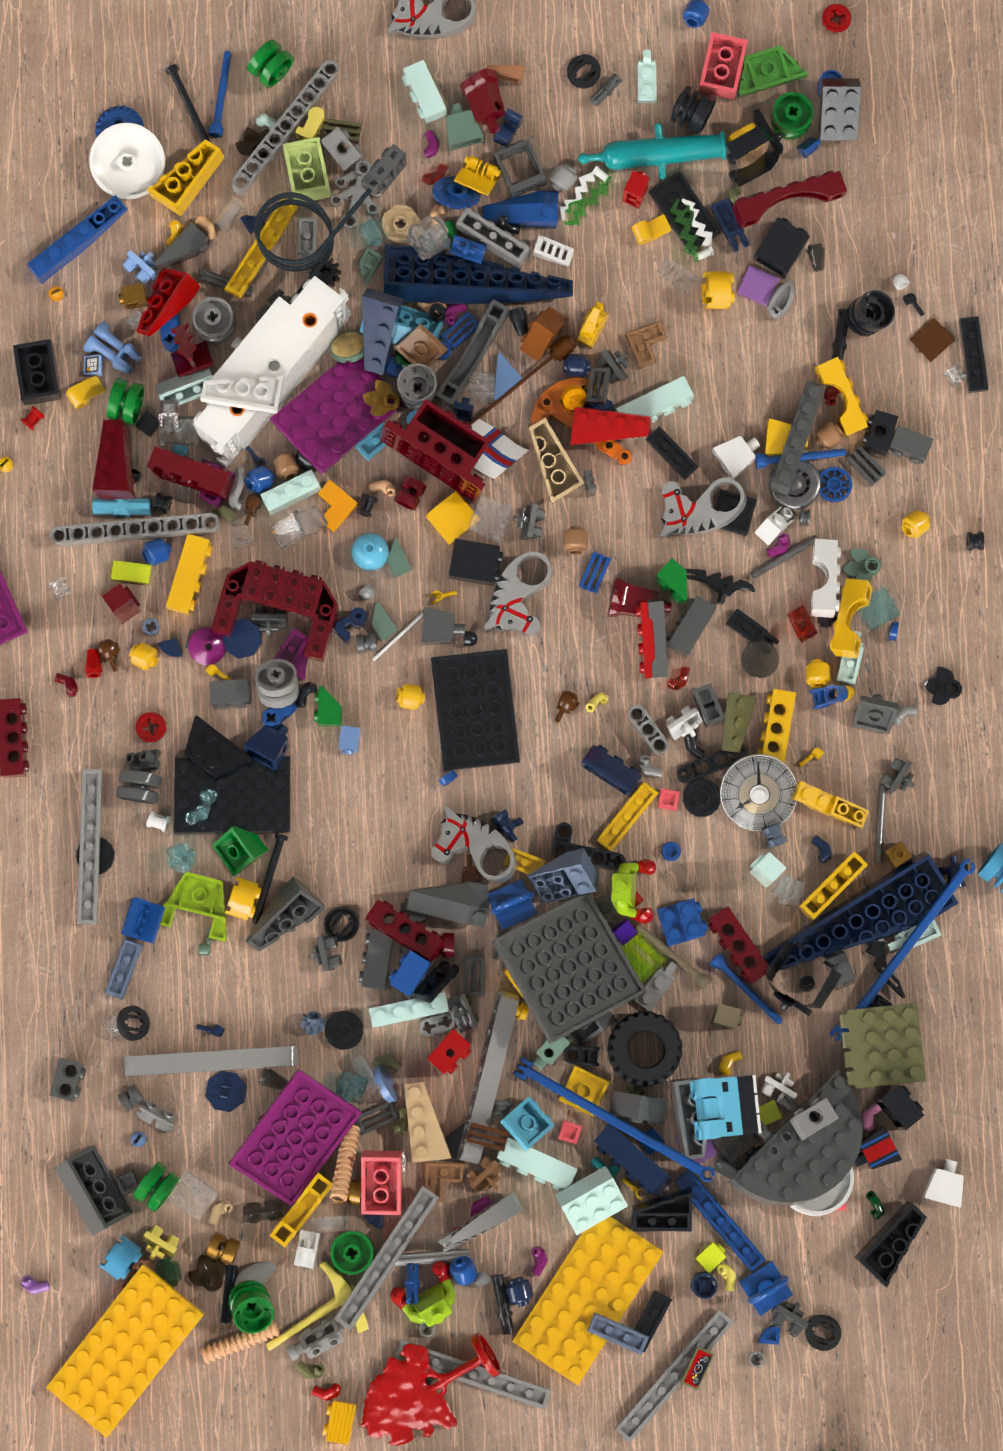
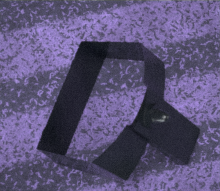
M760 109L753 111V120L757 127L726 144V158L729 165L728 174L732 182H736L739 187L772 170L780 155L783 154V145L780 143L784 136L783 133L776 134L772 132ZM769 141L767 151L759 159L747 167L737 169V159Z
M787 940L766 969V976L774 990L773 995L782 1001V1011L794 1006L809 1016L812 1012L809 1008H822L842 974L834 970L835 965L825 960L822 963L832 970L813 1003L802 1004L787 994H782L771 981L796 946L804 951L806 946L798 941L794 944Z

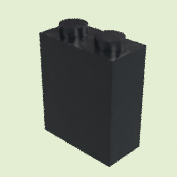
M777 217L756 251L753 260L786 278L808 243L810 235L803 228L794 227L788 219Z
M455 538L449 579L494 586L495 581L498 582L500 575L497 565L502 563L503 558L500 546Z

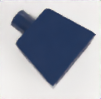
M279 724L275 730L269 726H264L245 742V753L251 756L252 759L276 771L289 748L288 737L285 736L289 731L288 728L283 724Z

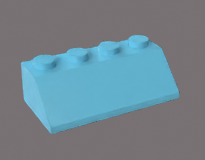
M402 305L393 343L397 344L420 323L438 339L444 320L433 322L427 313ZM362 319V323H361V327H360V331H359V332H362V333H363V319Z

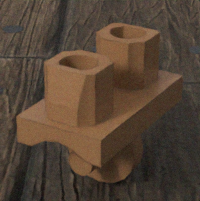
M486 1156L480 1162V1165L485 1169L480 1175L474 1169L466 1175L471 1183L470 1186L477 1193L483 1188L488 1191L492 1186L496 1190L499 1189L496 1183L501 1179L498 1173L503 1168L495 1160L493 1161Z

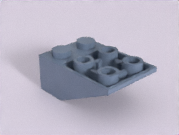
M582 848L562 854L528 874V878L543 903L595 892L597 890L599 874L586 851Z

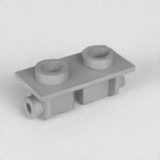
M146 1100L139 1106L136 1114L139 1116V1119L149 1124H152L153 1120L156 1119L155 1127L166 1133L167 1131L172 1132L174 1124L179 1119L171 1111L163 1110L157 1107L154 1102Z

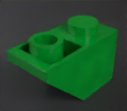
M319 686V691H315V703H318V710H314V722H317L318 727H341V705L323 686Z

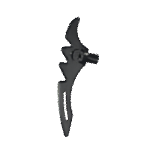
M685 569L686 573L698 574L697 576L687 575V579L701 581L713 588L719 594L717 603L722 605L725 602L726 596L730 597L737 590L746 589L755 592L754 586L745 580L740 579L733 583V575L721 579L720 572L706 576V570Z
M893 934L876 938L866 943L871 946L866 949V952L878 959L874 962V966L880 974L883 971L882 968L887 966L884 955V938L890 937ZM892 974L891 978L898 986L896 987L890 979L887 981V984L900 997L905 998L900 981Z

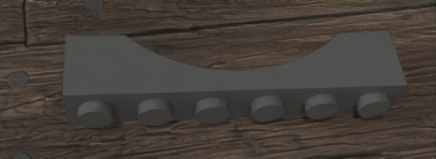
M494 299L492 300L467 348L437 392L436 401L453 410L455 402H458L509 316L508 307Z
M810 381L806 382L769 490L788 495L825 389L824 386Z

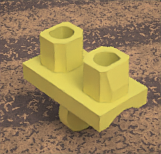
M154 1225L149 1232L146 1231L142 1240L149 1244L145 1249L151 1253L149 1259L153 1261L155 1256L163 1259L165 1254L173 1259L177 1251L179 1238L170 1234L167 1241H163L160 1239V1236L164 1230L157 1225Z

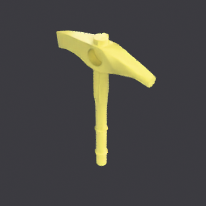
M323 1261L319 1266L329 1277L333 1285L335 1297L278 1337H274L273 1340L266 1343L268 1350H272L340 1305L343 1307L355 1286H350L328 1262ZM364 1312L356 1323L358 1334L369 1329Z

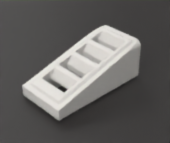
M539 235L533 256L569 267L575 249ZM542 244L546 245L544 252L540 251ZM550 246L553 247L551 255L548 254ZM557 249H560V252H559V255H558V258H557V257H555V253H556V250H557ZM566 251V258L562 260L563 253Z

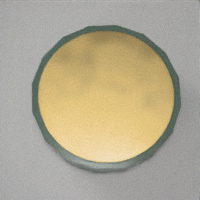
M348 331L336 336L330 345L332 357L340 363H346L345 361L352 363L361 359L364 356L363 334L356 331Z

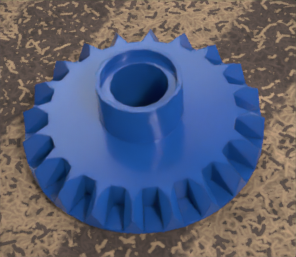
M126 105L110 106L109 109L104 110L98 117L95 132L98 137L105 129L116 124L133 123L144 127V123L139 113L133 108H129Z
M456 176L442 178L433 186L432 194L434 199L437 200V203H442L444 207L449 206V209L458 210L462 208L465 210L466 207L472 208L473 205H477L481 198V194L455 182Z

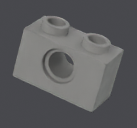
M337 127L323 138L321 142L346 172L362 159L360 155L362 150L356 143L354 145L350 143L348 139L351 137L344 128L340 130ZM345 143L348 145L346 153L338 151L340 144Z
M818 1098L809 1103L810 1108L807 1110L801 1108L793 1113L794 1117L789 1121L802 1141L839 1119L827 1098L822 1101ZM810 1113L816 1115L817 1122H812L810 1120Z

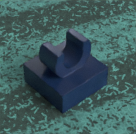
M462 397L461 403L455 402L453 413L456 415V419L471 422L474 405H469L470 398Z

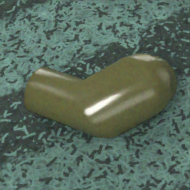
M736 185L728 190L732 206L739 199L738 195L741 194L740 188Z
M390 1055L377 1056L372 1063L373 1068L379 1065L389 1066L396 1072L402 1066L400 1062Z

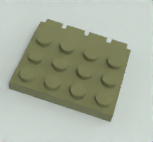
M917 1003L846 1010V1014L839 1015L840 1028H848L849 1031L841 1032L843 1048H851V1051L843 1052L845 1068L853 1067V1071H846L847 1085H855L857 1089L926 1081Z

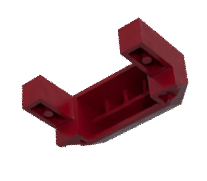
M260 560L250 561L226 575L211 627L212 633L232 638L241 604L247 605L248 601L311 617L313 622L304 656L305 658L324 663L332 631L336 626L339 606L325 581L322 580V577L317 575H311V577L304 576V573L298 570H293L292 572L285 571V567L279 565L270 567L266 565V562Z

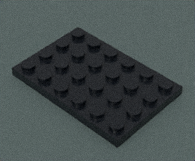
M507 649L431 657L444 772L520 763Z
M290 756L283 757L276 771L253 759L250 764H242L237 769L225 772L216 778H213L189 758H175L174 834H225L233 826L252 833H290Z

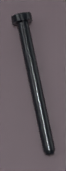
M177 64L170 65L165 69L167 75H171L202 142L205 139L210 142L177 72L179 70Z
M275 833L274 838H277L252 918V923L255 924L261 918L283 843L288 840V836Z

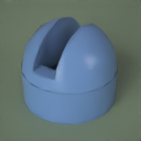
M137 1131L131 1135L130 1141L133 1146L142 1147L145 1145L147 1138L143 1132ZM139 1134H140L142 1137H141L140 1140L137 1142V1144L134 1143V1141L137 1139V1137H138Z

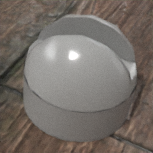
M368 584L358 594L363 599L370 600L374 597L375 590L371 584Z
M485 1272L477 1273L478 1275L474 1280L477 1288L491 1282L490 1277Z
M425 1323L420 1324L419 1332L423 1337H432L435 1333V1326H431L432 1330L424 1334L423 1331L430 1327Z
M755 1351L751 1353L749 1362L753 1367L760 1368L765 1364L766 1358L763 1353ZM756 1356L761 1359L762 1363L753 1360Z

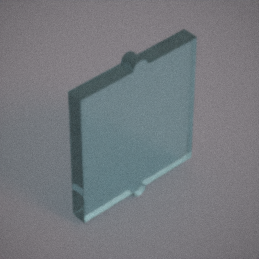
M885 588L871 595L869 606L859 609L862 619L866 621L871 631L900 615L894 604V599H891Z

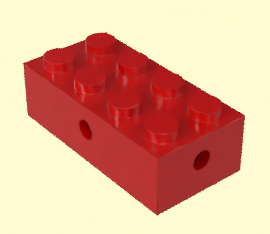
M453 1029L427 1059L445 1076L448 1073L452 1075L459 1067L457 1062L461 1058L465 1060L471 1054L470 1048L472 1046Z

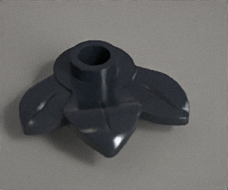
M937 667V678L924 682L926 690L934 694L933 704L944 705L950 699H955L962 693L961 684L954 680L953 673L944 667ZM950 686L955 687L954 693L949 691Z

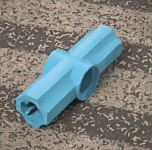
M93 498L92 502L93 515L97 516L113 515L117 518L151 516V499Z

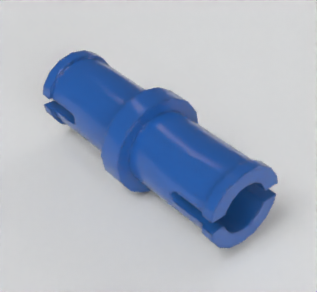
M412 1263L406 1265V1303L411 1304L413 1297V1304H417L419 1302L418 1288L420 1287V1280H418L419 1265L414 1263L412 1270Z

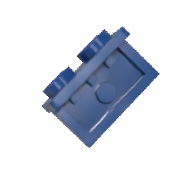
M132 898L121 934L153 944L165 907L141 898Z

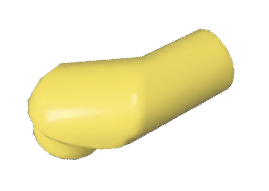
M599 692L589 700L586 710L593 712L599 703L605 705L609 696L604 694V692Z
M726 1263L718 1265L717 1272L726 1280L725 1290L734 1291L735 1271Z

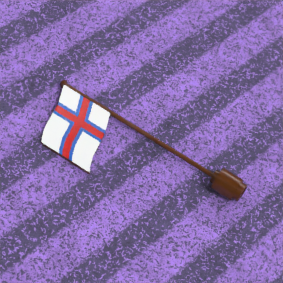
M568 334L565 337L562 336L549 347L550 352L548 354L550 357L469 422L472 430L491 441L475 467L480 473L495 479L530 451L515 444L497 428L480 420V418L553 359L554 361L558 360L561 362L568 354L574 352V348L577 345Z

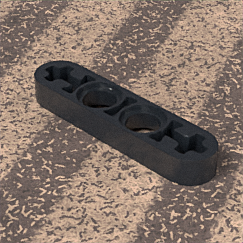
M742 744L740 750L744 752L741 754V758L747 756L748 753L747 748ZM720 750L680 767L677 771V779L684 784L690 783L729 767L741 758L738 755L733 756V761L730 762L727 751ZM716 756H725L726 763L718 765L715 760ZM701 762L707 763L709 766L708 771L700 772L698 764ZM694 765L695 772L698 774V776L695 777V774L692 773L688 776L689 779L687 780L685 777L681 778L680 775L683 773L682 770H685L686 772L692 771L693 769L691 766Z

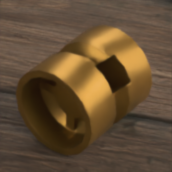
M351 1180L346 1201L337 1202L332 1200V1203L344 1204L348 1202L349 1205L360 1206L361 1181Z
M214 1232L206 1256L214 1259L220 1257L222 1262L232 1265L241 1241L234 1238L226 1239L225 1235ZM220 1245H225L223 1251L219 1250Z

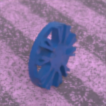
M830 467L820 474L821 483L826 484V487L821 488L819 493L824 500L838 503L850 495L853 486L852 479L844 469ZM833 471L834 477H829L827 472ZM837 471L841 472L839 478L836 477ZM845 475L848 480L843 482L840 478ZM842 484H849V487H842ZM843 489V490L847 491V493H846L845 495H843V494L840 492V490ZM829 493H833V499L827 497Z

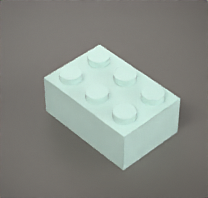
M606 1166L555 1194L576 1235L628 1206Z

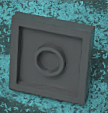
M874 694L872 698L861 695L852 726L890 734L899 704L883 700V696L880 694Z

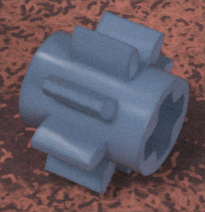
M308 1012L307 1015H303L301 1028H305V1032L308 1035H317L319 1031L323 1032L326 1019L321 1018L319 1012Z

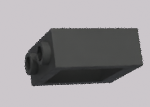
M523 139L518 140L513 146L508 148L501 147L494 153L495 163L499 170H501L500 174L511 198L546 185L545 174L529 139L525 141ZM526 151L536 176L512 185L502 161Z

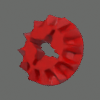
M832 4L823 11L822 25L826 27L827 31L842 33L851 24V13L844 5ZM834 14L837 18L842 17L839 20V25L836 21H831L834 18Z
M147 712L141 715L136 722L137 735L147 743L157 742L163 738L166 732V722L158 713ZM149 720L153 725H159L157 728H154V735L149 730H143L149 727Z

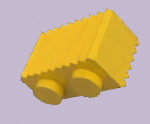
M333 1399L332 1404L328 1403L326 1415H329L330 1418L329 1423L324 1424L322 1434L326 1435L325 1441L349 1445L357 1403Z

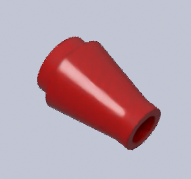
M88 649L84 673H86L87 678L101 677L103 669L98 649Z

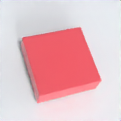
M661 788L657 808L677 811L680 791Z
M563 1120L557 1139L576 1145L582 1126Z

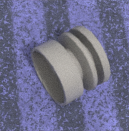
M418 363L403 368L397 380L398 393L403 406L409 410L418 411L425 399L434 404L438 389L436 375L432 369Z

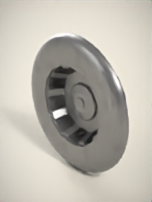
M807 460L799 462L797 471H800V473L795 474L787 496L769 490L773 499L781 506L789 509H802L811 505L817 499L821 490V477L816 467ZM778 464L774 466L769 475V488Z

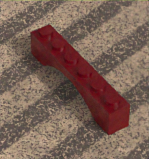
M831 170L820 177L811 176L804 182L794 181L784 188L778 186L767 193L763 191L758 192L751 198L741 197L736 200L732 210L739 229L757 224L768 209L784 200L807 197L827 203L843 198L847 193V188L841 172Z

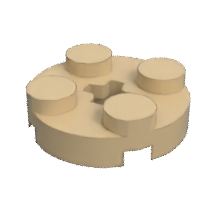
M395 205L384 213L382 229L385 237L396 243L410 242L414 239L419 231V218L411 207ZM400 220H403V223L406 225L402 228H398V226L395 225V223H398Z

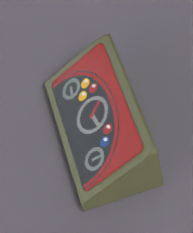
M696 1345L680 1383L698 1390L714 1354Z

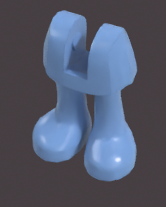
M103 321L95 329L94 335L112 345L119 353L113 352L93 335L88 338L83 350L87 353L97 351L113 362V368L131 374L133 367L124 360L128 356L138 363L142 356L131 343L126 345L113 336L109 331V325Z

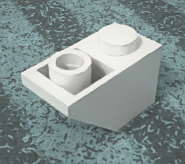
M781 506L754 533L769 545L797 517L789 508Z

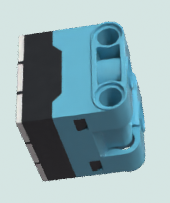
M755 1075L689 1081L691 1099L696 1100L697 1121L694 1123L695 1140L762 1133Z

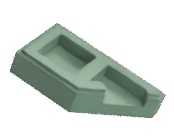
M368 247L358 262L366 287L384 258V255Z
M397 538L394 539L387 558V563L394 578L412 571Z
M376 602L372 627L380 639L385 641L398 632V629L379 602Z

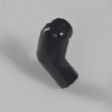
M500 215L497 226L501 230L508 231L510 234L518 235L520 225L509 224V218Z
M306 682L299 688L296 704L298 707H306V697L310 693L317 691L315 683Z
M688 733L684 737L685 748L700 759L705 751L696 744L697 734L691 737Z

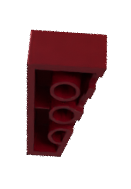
M103 420L92 489L100 499H136L133 486L134 477L132 476L133 465L130 456L129 429L122 420Z
M154 446L147 464V468L159 479L222 499L227 498L234 479L229 474V471L219 467L216 469L208 463H200L189 457H184Z
M119 581L100 594L122 625L141 612L138 608L141 604L128 586L123 587Z

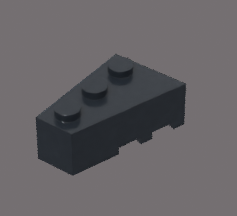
M691 1187L633 1205L632 1231L692 1232Z

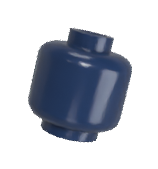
M583 353L568 354L567 358L563 359V371L567 373L569 378H584L587 371L591 369L590 360H587L586 355Z
M523 1276L508 1281L509 1284L505 1289L510 1304H518V1307L530 1304L529 1300L534 1296L530 1281L523 1279Z

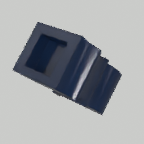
M508 108L504 116L505 122L499 126L500 131L495 134L493 139L494 142L506 148L510 145L513 136L516 135L517 129L520 128L524 120L522 115Z
M359 607L354 608L350 612V617L345 616L336 622L334 632L347 645L350 642V632L346 629L348 627L361 629L367 620L365 610Z

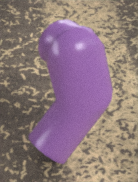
M28 1275L23 1276L21 1279L22 1287L31 1294L50 1290L48 1280L38 1283Z

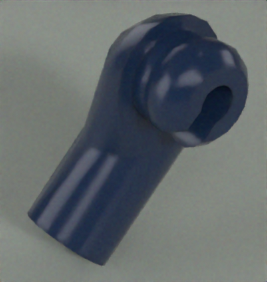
M816 835L811 843L820 849L819 861L827 863L832 857L830 845Z

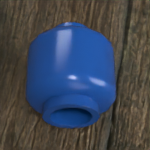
M691 0L683 12V19L689 27H701L705 24L710 9L703 0Z
M259 466L247 472L245 484L250 491L257 494L272 488L274 474L270 469Z
M161 538L145 543L144 549H142L145 562L153 566L168 561L169 553L172 552L169 543L164 542Z
M468 1256L455 1258L449 1266L451 1276L458 1285H470L478 1275L473 1260Z

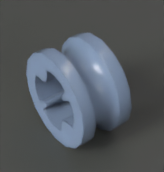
M153 618L144 621L142 626L144 633L148 636L157 635L160 631L158 621ZM151 623H155L154 626L157 627L156 630L148 632V628H146V625H151Z

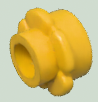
M520 1002L517 1008L516 1019L518 1021L520 1019L525 1020L528 1015L529 1007L524 1002Z

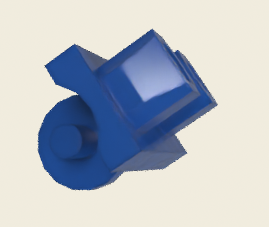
M454 235L449 254L482 264L487 246Z

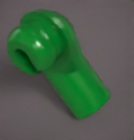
M449 220L444 223L448 233L445 239L442 240L443 246L451 248L454 235L459 236L453 221Z

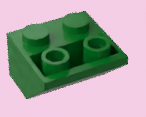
M672 558L656 575L657 585L663 591L668 590L672 595L671 598L677 604L682 603L685 605L688 598L686 570Z

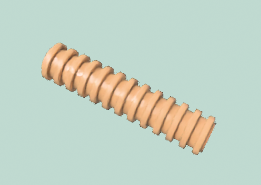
M356 1125L351 1127L340 1143L339 1159H337L335 1176L332 1182L333 1187L331 1188L332 1193H330V1198L337 1202L347 1200L346 1195H348L351 1172L354 1166L353 1161L356 1155L355 1150L357 1149L359 1133L361 1131Z
M273 1320L271 1325L261 1332L250 1334L242 1332V1334L237 1333L235 1337L232 1335L230 1339L225 1338L224 1341L219 1340V1343L214 1342L212 1346L209 1344L206 1348L202 1347L201 1353L204 1361L209 1364L211 1360L214 1362L216 1358L221 1359V1356L227 1357V1354L232 1355L234 1351L237 1353L239 1349L250 1348V1345L253 1344L255 1346L257 1342L259 1344L262 1343V1340L273 1339L275 1335L278 1337L280 1332L276 1321Z

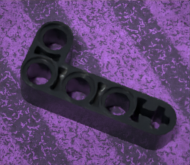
M566 822L557 825L551 848V854L554 858L559 857L554 849L557 846H563L565 853L584 848L595 868L614 872L618 871L619 865L614 867L613 862H608V866L604 865L607 855H610L609 860H615L618 857L620 862L626 863L625 857L620 853L570 843L572 838L571 825ZM561 827H566L569 830V835L562 837L559 835L558 830ZM599 853L603 856V861L595 863L592 856Z

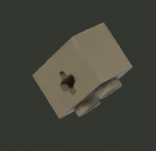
M718 1003L715 1006L711 1023L736 1029L737 1026L742 1024L744 1016L741 1014L742 1009Z

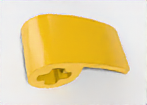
M664 214L649 222L646 220L640 221L631 227L639 245L653 241L671 231Z
M93 376L72 386L65 394L75 409H80L89 403L90 398L106 392V389L98 377Z

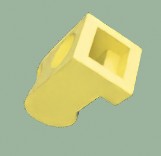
M313 107L309 110L308 119L304 127L298 126L295 131L297 139L317 138L325 120L324 111L320 107Z

